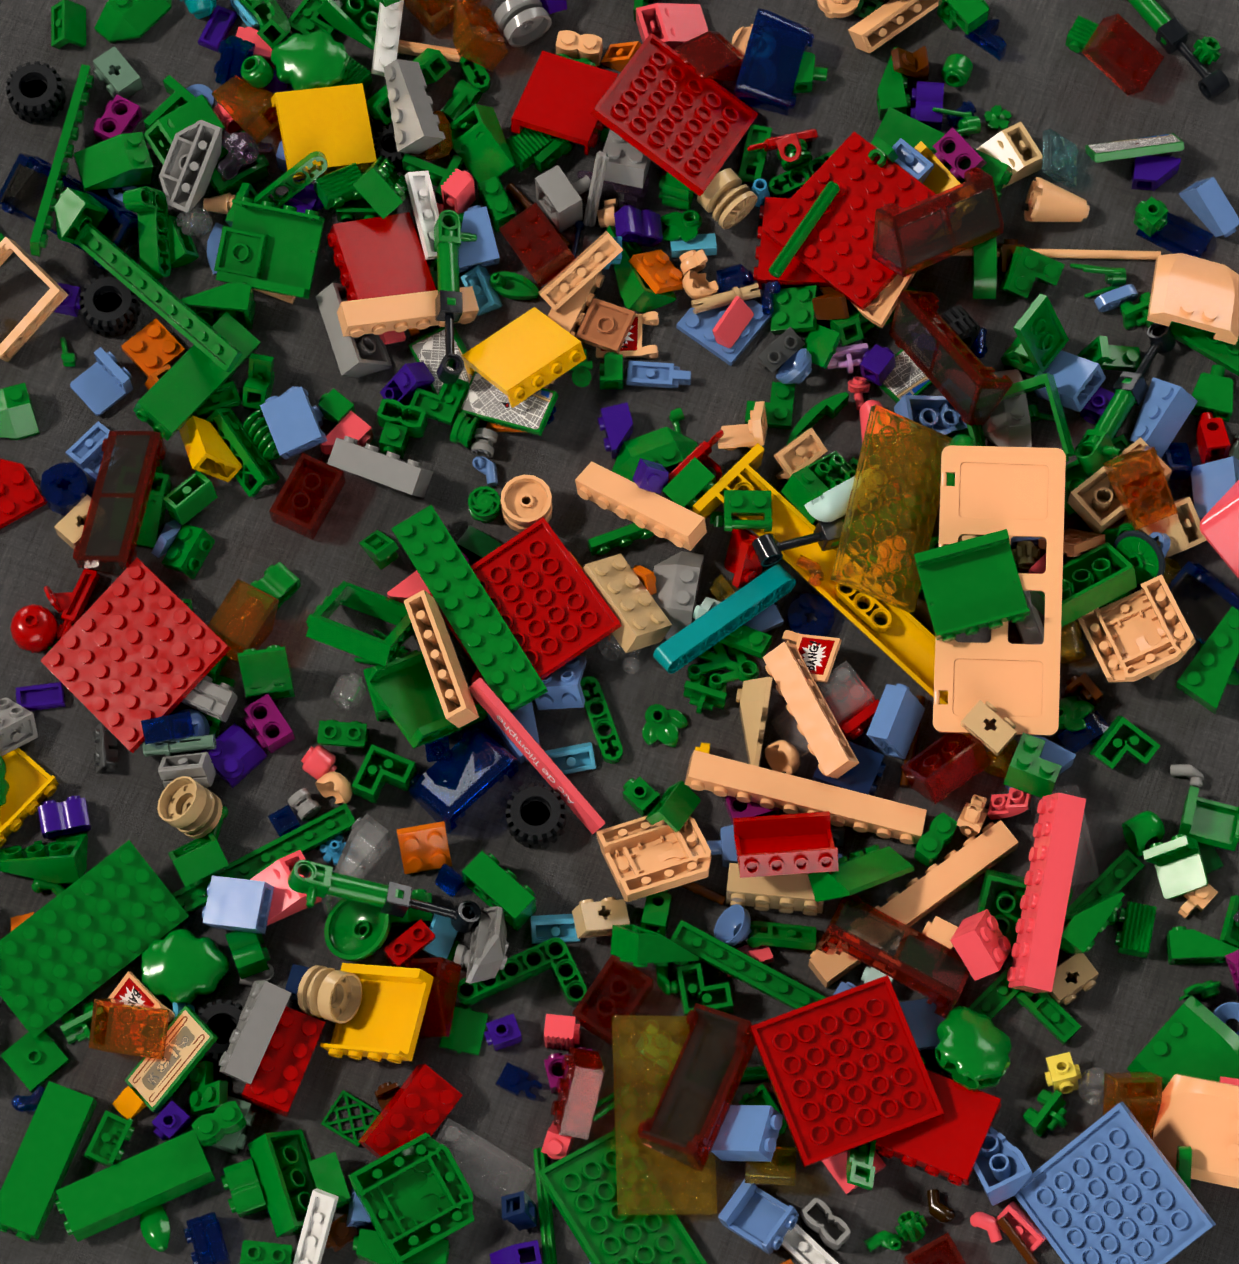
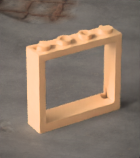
M5 237L0 242V267L14 252L50 289L0 344V359L6 362L12 359L68 296L14 240Z

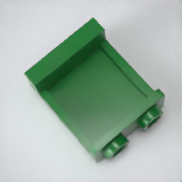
M1190 786L1185 799L1178 835L1185 834L1196 839L1197 842L1235 851L1239 842V807L1198 797L1199 788Z

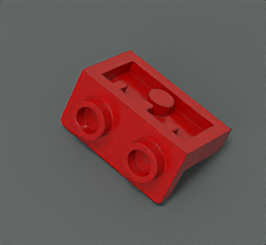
M420 919L387 945L383 951L392 966L400 967L436 937Z

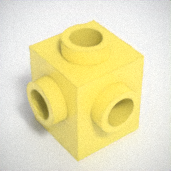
M1070 1052L1046 1058L1048 1072H1044L1048 1087L1053 1086L1054 1092L1058 1090L1062 1094H1068L1079 1089L1078 1079H1081L1082 1076L1079 1065L1073 1064Z

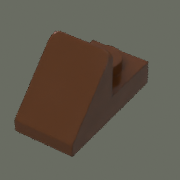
M926 46L913 53L898 47L891 51L894 71L922 81L928 80L929 60Z
M821 287V296L812 299L817 320L850 318L846 297L832 287Z

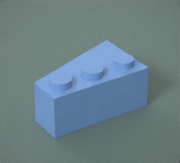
M1153 377L1130 441L1134 443L1141 437L1162 458L1198 401L1182 387Z

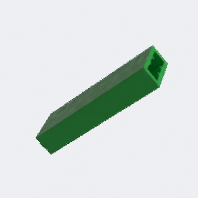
M889 107L873 140L878 136L892 147L902 138L913 148L922 141L935 154L937 151L933 145L945 134ZM949 143L946 146V153L949 154L955 150V143ZM973 148L987 163L968 182L963 178L958 181L978 203L992 209L993 205L996 206L1001 199L1002 193L1000 191L1003 185H1007L1012 177V168ZM963 160L961 162V169H968L971 165V160ZM947 161L944 163L948 170L952 168Z
M227 311L212 328L243 353L231 373L225 372L198 347L193 345L136 403L133 409L137 418L142 422L148 423L157 436L168 441L260 345L261 342Z
M51 1081L48 1082L0 1191V1231L7 1233L9 1229L17 1232L16 1237L30 1241L32 1238L38 1241L57 1198L56 1190L60 1189L97 1106V1102L93 1097Z
M193 1129L56 1190L59 1199L55 1203L59 1213H65L67 1220L63 1223L68 1235L73 1234L77 1242L142 1214L153 1207L162 1205L216 1181Z

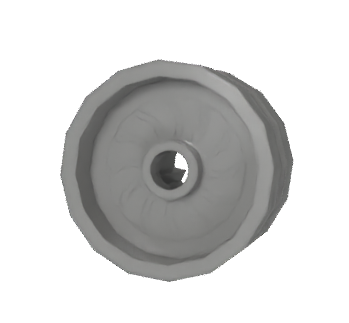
M506 0L498 7L494 14L497 25L504 31V36L512 47L526 46L536 41L549 30L552 24L551 17L542 7L540 0Z

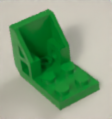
M1040 293L1013 327L1017 338L1003 354L1001 360L1003 364L1035 376L1042 375L1069 341L1048 296Z

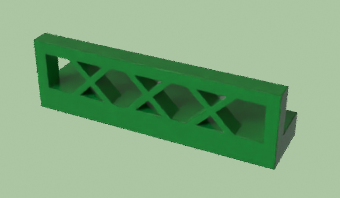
M215 409L206 421L212 424L214 421L217 423L220 436L223 440L228 439L231 443V451L236 458L240 457L242 459L243 470H239L235 478L249 498L254 497L264 485L275 484L280 478L270 463L263 458V454L259 452L258 447L254 445L248 433L244 431L242 423L232 409ZM249 474H252L257 481L253 488L249 484Z

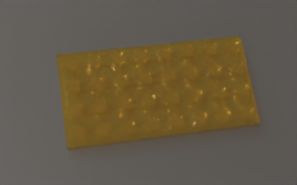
M871 406L831 580L911 613L915 611L921 582L914 554L929 550L940 502L941 455L943 449L950 446L953 438L881 406Z
M614 1015L612 1017L618 1215L717 1214L715 1155L709 1151L714 1135L710 1016Z

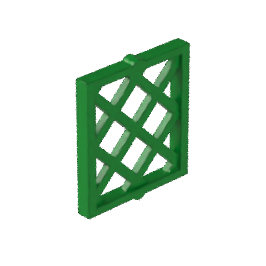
M342 1090L335 1103L331 1105L321 1125L359 1148L361 1144L358 1142L359 1140H357L355 1132L364 1130L365 1134L380 1112ZM341 1098H345L346 1106L337 1108ZM348 1098L352 1099L356 1103L349 1105ZM359 1106L360 1115L352 1116L350 1108ZM362 1106L371 1112L364 1114ZM347 1109L349 1117L340 1119L338 1111ZM335 1112L337 1120L328 1122L331 1113ZM373 1115L374 1118L371 1123L366 1125L365 1117ZM362 1118L363 1126L354 1128L353 1120ZM350 1121L351 1129L342 1131L341 1123ZM338 1124L339 1131L330 1125ZM352 1133L354 1140L344 1134Z

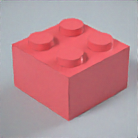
M988 909L963 919L950 940L974 981L1000 971L1012 950L1009 939L1002 934L997 919L990 914Z

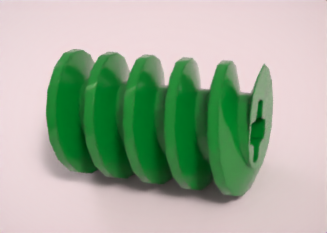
M258 410L246 419L243 429L248 433L249 438L253 440L254 445L258 447L259 452L263 454L265 460H276L281 456L278 453L265 417H263V412Z

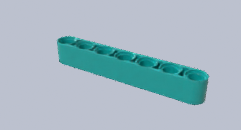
M780 564L772 566L658 646L653 653L654 659L669 674L677 672L788 594L794 588L796 580Z

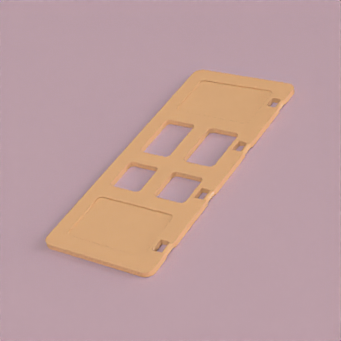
M950 445L942 451L939 547L958 542V538L961 535L982 536L1005 529L1008 531L1010 545L1013 537H1042L1046 539L1047 544L1046 571L1043 574L1018 573L1023 591H1041L1045 594L1044 642L1042 644L1009 643L1008 621L1003 622V626L991 629V640L988 643L957 642L955 639L944 642L942 639L937 640L935 638L933 727L938 732L969 733L961 726V721L980 700L984 704L987 701L998 710L996 714L1002 719L1007 717L1016 725L1014 728L1017 731L1016 735L1026 733L1032 736H1052L1058 731L1066 455L1059 448ZM947 473H955V486H947ZM940 691H948V705L939 704ZM994 722L991 724L985 723L986 731L990 729L995 731Z

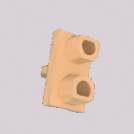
M974 794L971 803L966 802L957 821V826H959L961 833L966 837L976 836L980 833L988 816V809L985 808L987 798Z

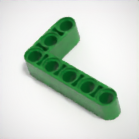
M556 937L507 958L504 969L498 970L495 976L496 982L492 986L484 985L483 981L469 984L466 983V978L460 980L456 985V993L460 1003L472 1005L551 969L570 1006L582 1007L587 1002L588 994L587 987L566 943ZM553 947H559L563 950L557 956L550 954L549 951ZM531 957H537L541 960L536 966L529 965L527 961ZM509 967L518 969V973L514 976L507 975L505 971ZM564 968H569L573 973L569 977H563L560 975V971ZM466 987H471L474 990L470 996H463L461 991ZM573 990H581L583 992L582 997L578 999L572 998L570 993Z

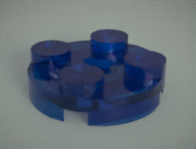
M808 593L802 594L792 602L787 615L791 631L799 634L825 637L831 632L835 619L834 608L825 598ZM814 613L817 620H812L810 623L807 622L805 615Z

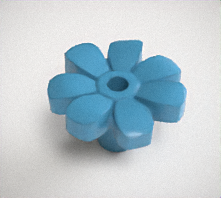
M340 835L335 837V840L331 839L325 842L326 845L320 846V852L325 854L323 860L326 863H330L333 860L334 865H340L341 858L347 860L350 856L349 852H347L351 849L350 843H343V837Z

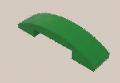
M843 392L833 395L811 408L794 427L787 445L809 428H813L825 414L834 419L848 404L849 394Z
M876 1140L848 1151L846 1165L847 1183L872 1190L876 1168L873 1166Z

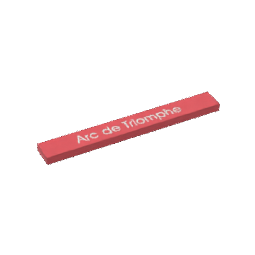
M482 678L477 679L469 687L472 696L553 790L561 795V799L593 835L606 824L603 818Z

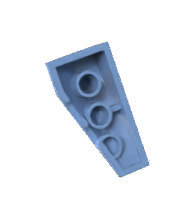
M904 395L894 406L897 426L910 439H934L968 428L960 401L971 397ZM976 409L981 423L979 409Z
M991 1126L973 1170L991 1205L994 1206L1015 1196L1033 1173L1022 1152Z

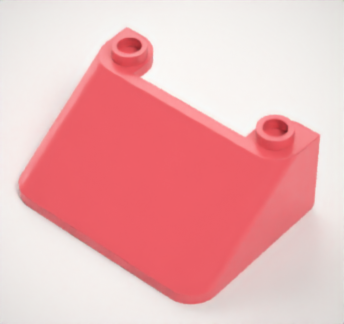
M1239 480L1200 522L1202 535L1238 579Z

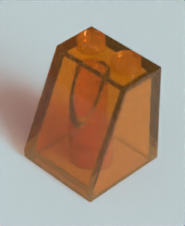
M237 579L208 624L231 648L226 653V656L239 662L237 653H243L244 650L251 648L258 649L272 633L279 599L240 579Z

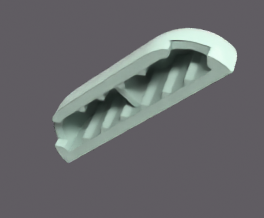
M876 465L826 491L823 495L811 500L804 506L809 514L819 521H835L877 496L882 484L881 473Z

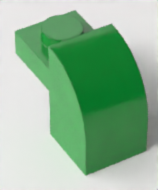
M251 353L249 357L248 378L243 387L242 406L261 410L260 405L266 403L265 400L270 398L275 378V372H273L274 357Z

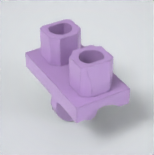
M862 340L850 343L848 346H841L838 343L836 353L833 354L827 368H847L848 374L853 373V366L860 365L865 352L868 350V344L863 343Z

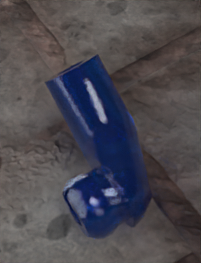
M769 281L765 284L762 297V313L764 315H771L774 312L773 294L780 292V284L777 281Z
M38 1085L31 1096L16 1095L13 1097L11 1104L19 1112L34 1111L37 1109L45 1089Z

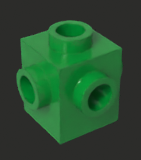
M1152 196L1146 202L1144 200L1141 201L1135 208L1136 214L1133 223L1149 237L1157 230H1162L1168 222L1166 219L1169 210H1167L1166 205Z

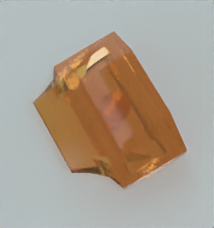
M434 111L433 114L438 115L440 121L438 128L439 131L444 132L446 139L425 151L427 161H433L449 155L453 147L451 126L441 111Z

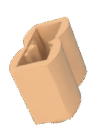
M570 30L558 32L555 45L556 54H566L573 59L587 58L595 63L596 67L600 66L603 53L601 37L593 34L580 35Z

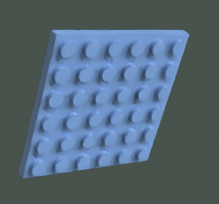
M1123 1101L1118 1103L1033 1172L1015 1194L1016 1199L1065 1264H1166L1216 1225Z

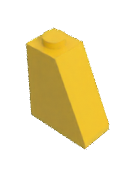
M192 415L179 430L192 469L229 483L242 468L239 460L211 422Z

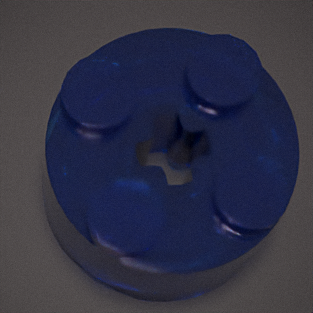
M73 462L56 464L42 474L41 491L48 507L53 512L66 516L86 495L91 497V488L85 473Z

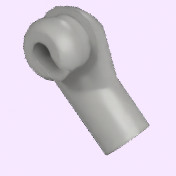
M1171 764V776H1186L1190 779L1191 786L1198 788L1203 786L1204 775L1190 764Z

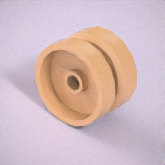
M524 474L514 477L506 483L501 492L500 501L504 522L510 529L521 533L543 517L549 523L553 510L552 495L549 486L542 479L534 475Z

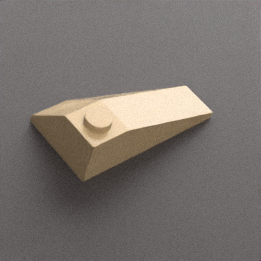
M773 677L743 681V688H738L736 702L740 703L739 711L748 762L758 767L760 765Z

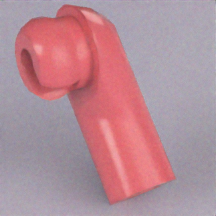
M976 1212L971 1215V1225L975 1228L979 1227L987 1230L991 1243L1003 1239L994 1216L984 1212Z

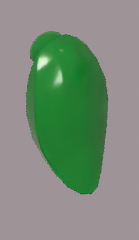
M501 271L490 276L491 287L503 297L515 300H533L540 296L538 287L520 274Z
M159 1205L140 1214L141 1231L146 1242L152 1249L158 1252L165 1251L168 1248L171 1231L169 1219L163 1207Z

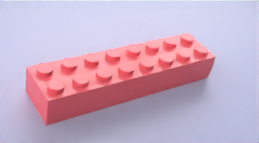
M1055 793L1043 796L1038 803L1037 813H1039V819L1033 829L1035 841L1034 846L1029 852L1030 869L1025 875L1024 884L1026 885V891L1020 901L1022 913L1021 918L1018 919L1016 924L1017 941L1013 944L1011 951L1013 963L1007 973L1009 988L1031 993L1052 992L1086 804L1085 798Z

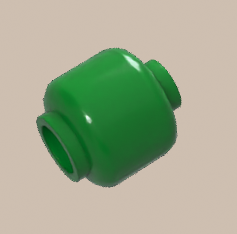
M951 54L945 60L941 76L949 86H964L971 76L973 63L963 54Z
M250 56L242 63L241 76L251 87L256 89L264 88L272 81L274 76L273 67L262 56Z

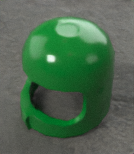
M1149 810L1143 811L1122 823L1126 843L1137 857L1143 855L1142 851L1145 850V844L1149 839L1157 843L1163 839L1165 834L1162 820L1156 813Z

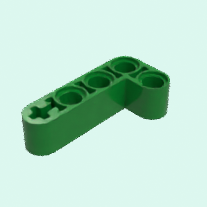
M147 186L127 190L123 194L124 206L129 211L136 212L138 215L140 266L155 279L168 277L171 273L166 196L162 191Z

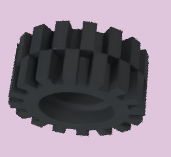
M389 125L387 130L384 126L381 128L382 132L377 130L376 137L373 136L376 159L382 155L384 159L388 158L398 169L406 153H389L385 151V144L395 141L393 125Z

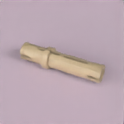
M754 283L741 288L736 286L730 291L691 300L692 308H694L693 312L697 314L730 305L736 296H739L743 301L761 297L760 289L758 290L759 285Z

